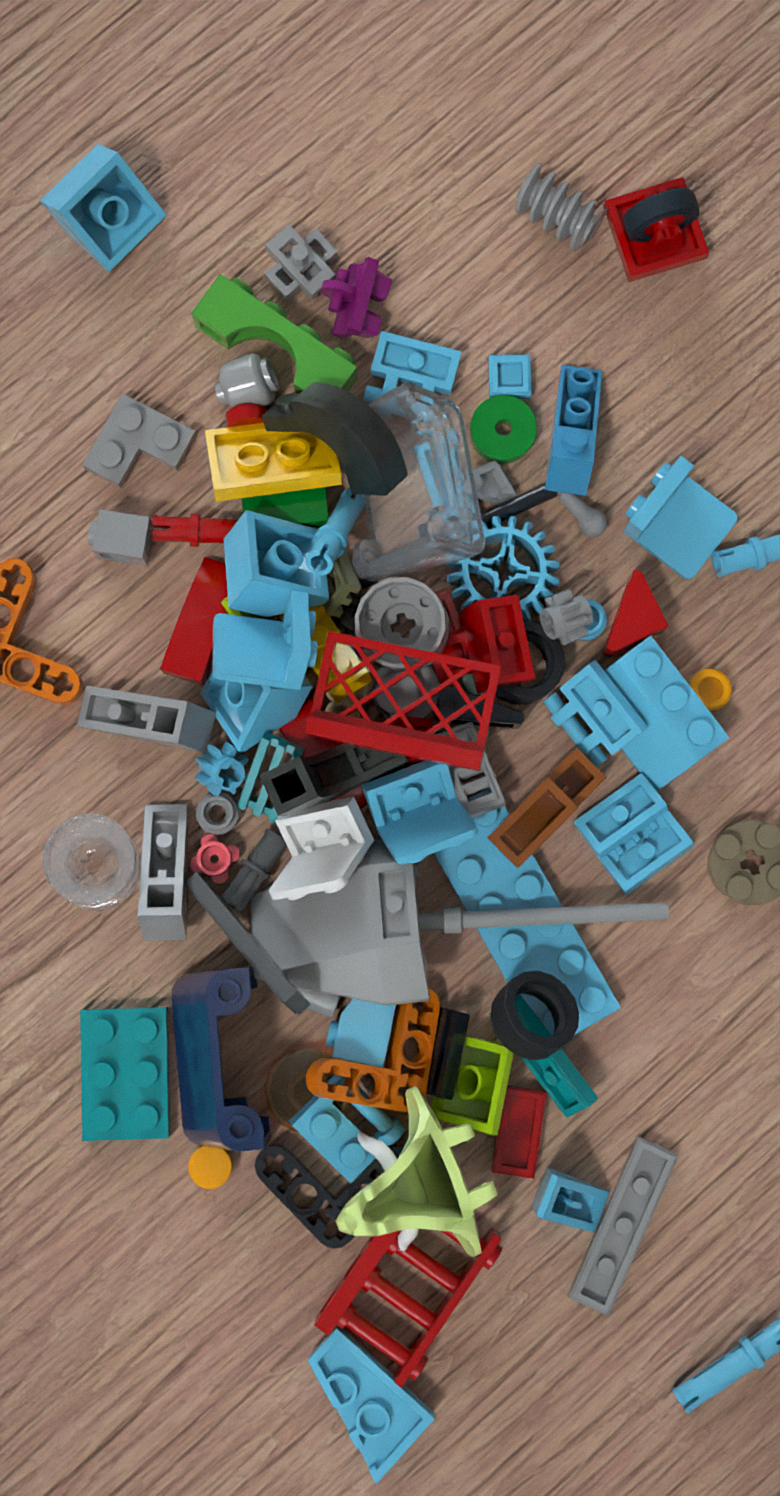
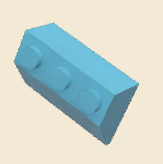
M649 636L605 670L608 677L648 726L647 729L623 746L621 750L639 774L642 773L656 791L730 738L652 636Z

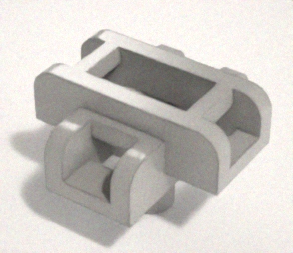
M289 224L265 245L266 251L276 262L264 274L265 279L274 285L287 302L292 300L301 291L313 300L318 296L324 280H336V274L329 266L338 258V251L317 229L303 239ZM292 243L294 246L283 254L281 251ZM317 244L325 252L324 255L315 247ZM312 264L314 265L304 275H302V273L305 270H307ZM284 273H287L288 276L293 280L292 283L288 280Z

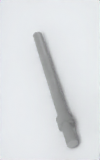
M667 902L461 911L460 907L443 908V912L419 913L420 931L444 930V934L462 933V929L650 921L668 920L669 918Z

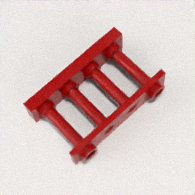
M493 1227L484 1240L479 1237L482 1253L471 1257L459 1276L413 1243H410L405 1251L400 1250L398 1235L401 1230L370 1237L317 1314L314 1326L328 1336L335 1326H338L340 1329L344 1327L350 1329L399 1364L394 1372V1383L402 1388L408 1377L414 1381L424 1369L428 1361V1357L424 1355L482 1267L489 1270L501 1254L503 1248L498 1244L502 1238L500 1233ZM441 1231L461 1245L452 1232ZM385 1252L391 1256L396 1253L449 1291L435 1312L426 1308L380 1275L381 1269L376 1267ZM360 1289L365 1292L372 1290L424 1327L410 1349H407L355 1312L356 1306L351 1302Z

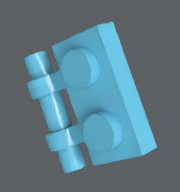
M381 331L371 366V375L385 378L384 386L381 389L367 385L363 401L379 405L378 409L391 412L392 409L414 414V419L427 422V419L430 418L444 422L447 406L432 402L434 392H439L451 396L462 352ZM398 383L422 388L419 398L396 393Z
M596 660L589 663L559 688L569 700V703L565 704L557 692L543 701L552 713L550 719L556 727L562 726L576 744L574 748L577 747L596 767L608 759L598 745L600 743L613 755L648 728ZM579 713L593 732L590 735L575 717V714Z

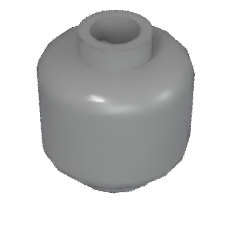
M249 353L224 363L219 370L220 381L215 383V390L219 401L223 406L230 405L231 408L243 403H254L265 407L273 403L275 391L280 389L279 379L271 361L268 358L262 359L255 353Z

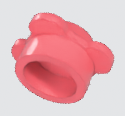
M207 834L201 839V847L197 852V856L191 858L190 867L193 872H203L211 876L213 882L222 884L228 880V870L232 863L239 859L240 852L235 845L227 846L219 842L215 835ZM213 855H217L219 857V861L217 863H213L211 861V857Z

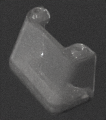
M408 381L367 403L382 418L394 435L401 449L408 476L387 496L364 495L371 539H363L356 543L353 548L352 563L357 577L369 581H377L466 560L481 553L485 547V536L465 423L457 405L442 395Z

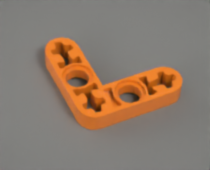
M16 558L7 559L0 564V591L8 595L11 583L6 580V576L8 573L15 574L18 569H21L20 574L25 578L24 584L16 583L11 595L15 599H19L16 605L6 598L0 597V606L9 608L11 612L9 624L4 628H0V658L5 660L6 652H11L3 664V674L0 675V683L56 704H72L79 699L83 690L82 679L76 671L66 665L12 646L34 591L36 576L32 568L23 560ZM23 659L32 661L35 667L33 677L26 682L16 681L12 673L14 665ZM44 667H50L46 674L57 680H62L65 674L69 675L68 681L73 685L71 692L63 691L61 696H57L58 690L45 682H42V690H37L36 688L43 680Z
M429 988L430 1001L420 1002L423 1003V1011L413 1009V1003L396 1005L385 1068L338 1059L320 1058L314 1061L307 1070L306 1084L309 1091L319 1098L408 1112L406 1097L399 1096L398 1090L399 1087L410 1089L417 1086L423 1097H426L440 1011V1001L437 994ZM408 1024L421 1025V1030L408 1029ZM414 1037L418 1042L419 1051L413 1060L408 1061L404 1056L403 1046L408 1038ZM401 1067L414 1069V1073H402ZM323 1073L346 1077L344 1086L322 1082ZM370 1073L375 1081V1087L372 1094L364 1098L359 1092L358 1083L364 1074Z

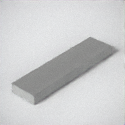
M636 1137L568 1292L570 1299L609 1316L679 1156L678 1154L642 1137Z

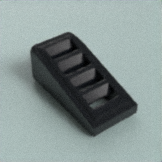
M448 686L439 692L438 709L445 719L467 705L454 687ZM465 692L470 701H473L479 697L474 694ZM485 700L475 706L481 717ZM494 702L489 727L519 729L522 726L524 713ZM471 710L449 723L463 725L473 722L474 726H480Z

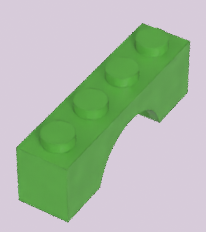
M219 274L191 312L195 327L228 350L239 343L254 339L271 341L284 348L296 365L294 389L297 394H300L313 382L331 384L349 392L358 379L357 366L354 365L355 360L351 355L339 347H335L332 350L321 343L320 335L305 324H301L299 327L286 319L287 314L281 307L271 301H267L264 304L252 296L253 290L238 278L234 277L230 281L222 274Z

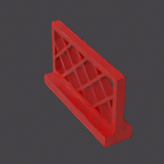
M328 631L312 710L307 719L305 734L314 738L480 772L501 666ZM336 643L354 646L363 659L361 663L342 675L333 663ZM361 648L377 652L367 658ZM386 653L397 655L406 670L384 684L371 663ZM404 657L420 661L410 667ZM429 662L441 664L450 679L427 693L414 672ZM367 666L380 687L358 701L345 680ZM448 666L462 668L463 670L453 675ZM332 669L337 678L328 684ZM471 671L490 674L487 692L470 701L458 680ZM411 675L424 696L401 710L388 689ZM342 684L354 704L340 714L322 711L325 694L337 685ZM454 684L467 705L445 719L431 698ZM384 692L397 713L383 723L371 721L362 706ZM485 700L481 717L475 706ZM428 701L441 722L426 732L414 730L405 715ZM358 709L364 719L348 715ZM471 710L480 724L477 741L472 742L458 739L448 724ZM401 718L407 728L391 724ZM445 727L451 737L433 733Z

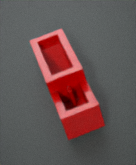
M204 557L188 592L162 661L160 670L164 674L201 686L205 685L213 661L214 617L220 613L228 614L221 603L228 596L225 563Z

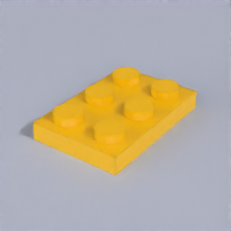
M264 423L205 430L215 502L342 485L337 454L324 441L311 434L266 431Z

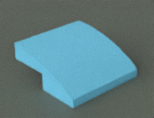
M642 773L573 822L588 846L625 896L694 847L693 840L668 811L666 802Z

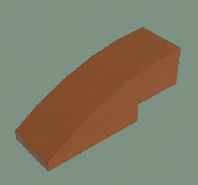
M577 747L573 748L487 838L516 868H519L607 777Z

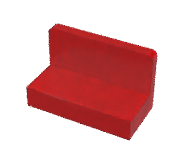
M518 595L478 600L461 611L470 660L501 666L498 686L529 682L535 679ZM472 671L477 693L487 692L490 674Z

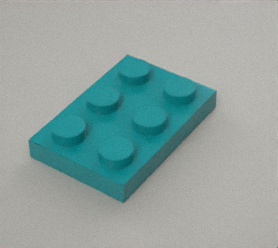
M168 1007L80 1010L82 1141L169 1138Z

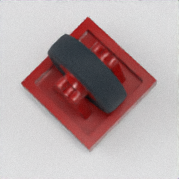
M684 177L605 200L603 208L604 210L607 209L606 216L628 282L707 259L709 250L697 218L700 215L699 205L694 192L687 188Z

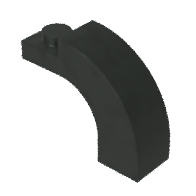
M313 382L300 394L291 393L279 397L275 401L276 404L262 415L266 431L308 433L329 445L342 462L352 494L387 496L408 476L401 449L386 423L368 404L340 387Z
M340 744L313 756H298L259 775L277 815L287 816L345 794L409 761L406 756Z

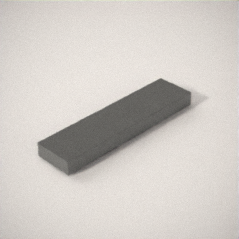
M197 872L185 882L188 890L281 1002L295 1014L298 1013L300 1015L311 1005L214 888Z

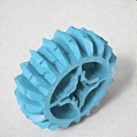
M493 516L492 529L489 530L482 520L477 521L476 529L478 536L468 529L464 530L462 537L467 545L455 542L452 546V551L461 558H448L447 567L459 572L447 575L446 579L447 584L461 585L452 591L453 600L467 598L462 604L460 611L478 600L485 599L473 587L469 577V573L477 574L478 579L485 580L490 584L492 598L505 597L506 592L514 586L536 585L534 590L519 602L523 621H531L527 609L540 616V612L544 607L539 600L545 602L546 598L554 595L545 587H557L560 582L558 577L547 574L557 571L560 567V562L546 560L555 552L554 545H547L543 548L539 546L544 541L546 534L541 531L532 538L529 533L533 524L527 521L522 531L516 529L517 518L514 516H510L507 527H501L500 517ZM502 542L500 553L496 557L491 559L481 558L480 562L471 560L482 547L491 543ZM514 545L521 547L530 555L537 572L530 571L529 566H524L516 560ZM507 555V570L514 577L512 578L508 575L507 581L503 583L502 590L499 591L498 572L492 571V569L495 568L498 571L499 565L503 563L504 556Z

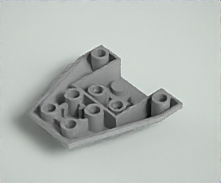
M374 839L364 855L363 861L358 864L349 878L348 884L337 892L325 893L320 891L307 894L297 900H288V898L273 900L269 893L271 887L269 886L256 892L251 898L252 935L297 988L385 1006L430 1001L427 959L421 944L416 877H419L418 862L398 864L382 839ZM254 969V977L258 980H263Z

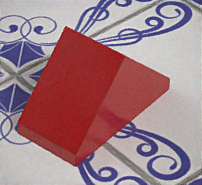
M633 570L628 578L602 652L603 656L610 658L640 644L649 636L655 637L663 633L668 627L663 613L643 573Z

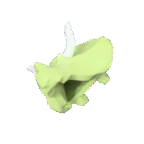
M414 1086L405 1093L409 1114V1138L398 1159L384 1142L361 1132L357 1134L360 1145L364 1150L376 1157L385 1172L347 1202L337 1217L336 1224L339 1231L362 1237L380 1236L401 1230L398 1235V1245L402 1251H405L416 1238L419 1229L450 1231L456 1236L467 1254L472 1257L477 1256L482 1251L474 1210L498 1195L496 1187L492 1181L482 1183V1185L468 1191L452 1146L469 1141L475 1137L471 1124H461L442 1129L433 1110L417 1086Z

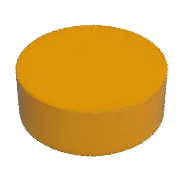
M704 669L694 675L689 682L690 687L710 712L719 710L730 699L732 691L730 681L719 670Z
M200 1146L192 1154L188 1164L191 1179L195 1184L205 1189H214L223 1185L230 1177L233 1168L231 1155L226 1149Z

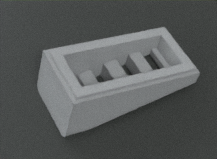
M473 722L452 728L458 739L472 742L477 741L478 733ZM447 731L438 734L451 737ZM485 750L480 772L464 768L455 769L454 766L448 765L456 797L471 818L506 806ZM480 773L484 775V777L464 785L460 782ZM486 788L490 789V794L468 802L466 796Z

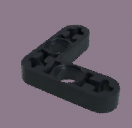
M398 1144L388 1146L396 1158H399L404 1146ZM267 1145L265 1149L260 1151L255 1161V1171L259 1179L323 1245L334 1249L345 1246L355 1236L345 1233V1235L340 1237L335 1233L329 1237L325 1234L328 1227L326 1221L319 1215L314 1223L309 1217L318 1212L324 1200H327L332 1206L326 1208L325 1213L332 1220L336 1221L342 1209L353 1197L355 1189L362 1184H370L376 1179L369 1174L374 1169H377L379 1175L385 1172L380 1162L375 1159L352 1183L335 1197L284 1145ZM269 1154L275 1158L281 1154L285 1158L282 1164L283 1169L291 1176L296 1168L302 1175L294 1178L286 1191H283L278 1185L284 1183L285 1179L276 1171L269 1175L264 1170L268 1164L264 1158L266 1155ZM299 1184H310L317 1191V1201L311 1207H299L294 1202L292 1193Z

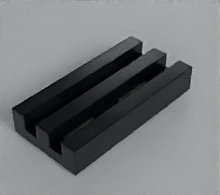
M440 1007L426 1094L452 1100L470 1014Z

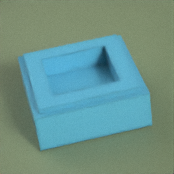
M489 355V398L498 395H509L518 399H530V355Z

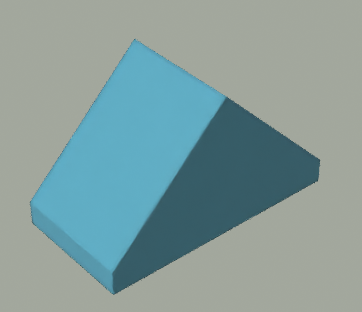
M547 1166L532 1204V1209L536 1216L541 1219L595 1233L610 1192Z

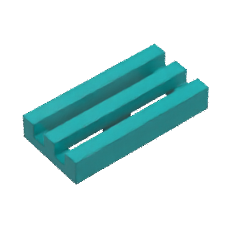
M265 732L258 746L237 807L244 811L246 807L254 810L252 814L258 817L263 813L269 816L268 821L276 824L275 820L278 818V815L273 805L267 803L269 796L264 785L258 799L252 797L270 745L274 746L276 750L268 771L281 764L285 751L292 754L290 759L292 760L298 756L302 757L305 748Z

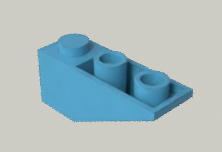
M561 365L547 462L545 490L586 496L594 464L602 370Z

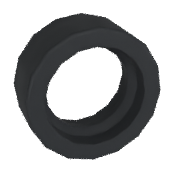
M524 621L527 641L533 643L541 651L546 663V670L543 678L537 684L530 687H520L515 684L497 687L496 697L512 705H528L545 697L560 682L565 669L564 651L558 638L555 640L550 639L544 632L542 625L533 621Z
M537 970L519 974L499 990L492 1002L490 1018L494 1032L504 1047L516 1056L529 1060L548 1058L572 1040L578 1029L579 1010L575 997L563 982L551 974ZM523 993L535 996L547 1006L555 1024L553 1035L548 1038L541 1037L524 1027L516 1013V996Z

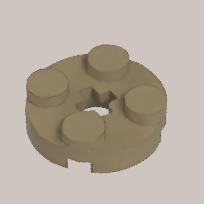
M758 820L741 821L723 829L714 841L707 859L709 876L716 889L729 899L743 905H760L780 896V829L776 825ZM748 850L752 851L754 856H760L762 859V864L758 866V873L752 875L749 869H742L740 866V861L746 859V851Z

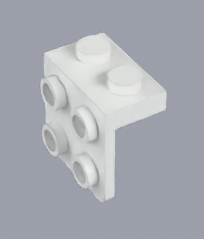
M354 797L322 803L291 815L278 816L275 822L292 858L269 889L272 899L288 898V900H297L307 894L320 891L334 893L348 884L352 873L358 864L363 861L364 855L374 841Z

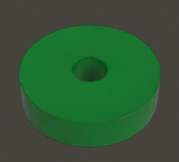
M509 395L493 396L483 401L474 411L470 423V439L476 452L487 461L492 462L496 460L498 464H509L523 458L531 449L537 431L536 419L530 407L522 400ZM499 424H506L511 432L503 436L499 435L495 428Z

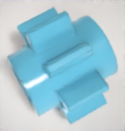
M227 741L223 744L222 749L214 747L209 743L207 745V754L203 753L201 757L195 759L201 771L195 776V779L203 786L207 785V790L216 797L221 793V790L230 791L234 795L236 788L244 780H247L248 776L245 775L243 766L249 760L240 752L237 753L236 747Z

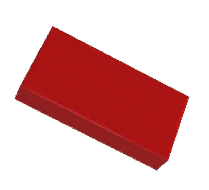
M507 1085L498 1135L495 1137L491 1172L535 1178L546 1091Z

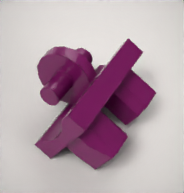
M367 257L364 263L350 264L348 271L339 269L336 280H324L322 282L321 293L331 298L328 310L337 313L331 335L341 339L351 335L364 338L378 335L382 318L381 315L367 310L369 299L376 302L385 300L392 284V279L377 270L379 261Z

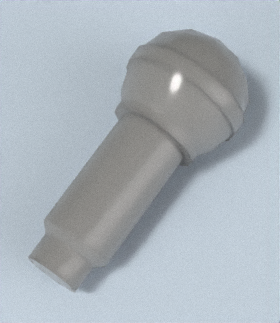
M557 492L559 500L577 518L580 530L584 535L597 537L606 530L607 518L602 511L589 507L576 494Z

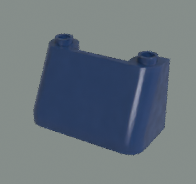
M252 966L187 973L178 978L172 987L171 997L182 1127L187 1138L197 1145L234 1151L265 1149L271 1139L269 1116H260L256 1110L249 1107L246 1096L225 1098L218 1016L238 1013L247 1006L251 996V989L258 987V981L254 977V968Z

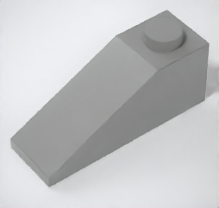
M86 686L77 726L167 747L207 754V745L210 741L216 712L187 701Z
M145 805L138 919L143 940H187L189 899L188 888L185 882L188 880V805Z

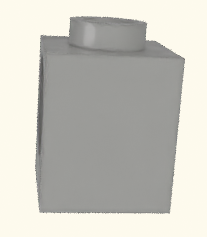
M99 509L98 520H92L89 526L88 545L93 546L92 551L98 559L148 566L152 545V529H154V526H152L150 517Z

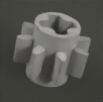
M568 589L545 599L548 608L541 610L540 621L544 632L550 639L555 640L560 637L562 645H566L588 636L585 627L593 623V613L585 597L582 595L573 597L571 590Z

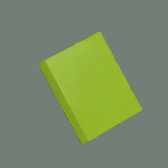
M466 1035L452 1100L441 1099L435 1096L432 1098L431 1109L436 1118L456 1125L470 1123L473 1130L497 1136L514 1053L504 1047L501 1042Z

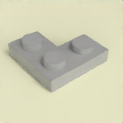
M122 393L82 466L85 470L122 488L140 453L178 471L197 434L195 430Z

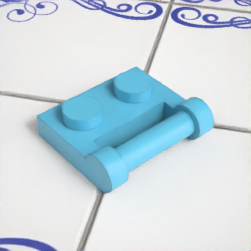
M334 1075L327 1084L344 1086L346 1077ZM358 1086L360 1094L364 1098L368 1097V1095ZM314 1095L289 1122L340 1174L352 1183L376 1157L364 1150L360 1145L357 1134L361 1131L332 1103L334 1100L319 1098ZM351 1103L377 1129L372 1136L373 1138L389 1146L403 1135L405 1126L396 1117L390 1118L381 1108Z

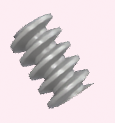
M538 162L529 172L517 193L515 211L522 215L531 209L529 221L536 224L544 218L542 230L547 233L558 227L556 239L560 242L565 241L572 235L570 249L577 251L594 235L603 221L607 209L595 216L593 214L596 205L595 200L592 199L582 207L580 202L583 192L578 190L569 198L566 196L569 183L564 181L557 188H554L553 182L556 174L550 172L541 179L539 175L542 164Z

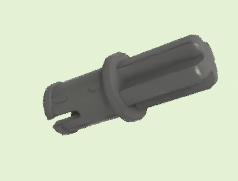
M269 829L265 830V834L248 859L242 858L240 863L243 866L222 895L223 901L235 910H244L263 880L268 881L270 879V876L267 874L285 847H287L284 839Z

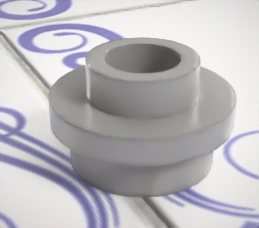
M210 793L199 802L196 817L203 830L210 834L222 835L231 831L237 824L239 809L234 799L229 795L220 793L216 797ZM216 806H222L226 811L225 818L220 822L213 821L210 816L211 810Z

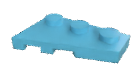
M335 1326L330 1335H327L309 1355L308 1363L333 1408H336L349 1431V1437L356 1449L358 1448L369 1467L368 1471L377 1484L433 1422L435 1412L405 1385L401 1388L395 1384L394 1375L345 1329Z

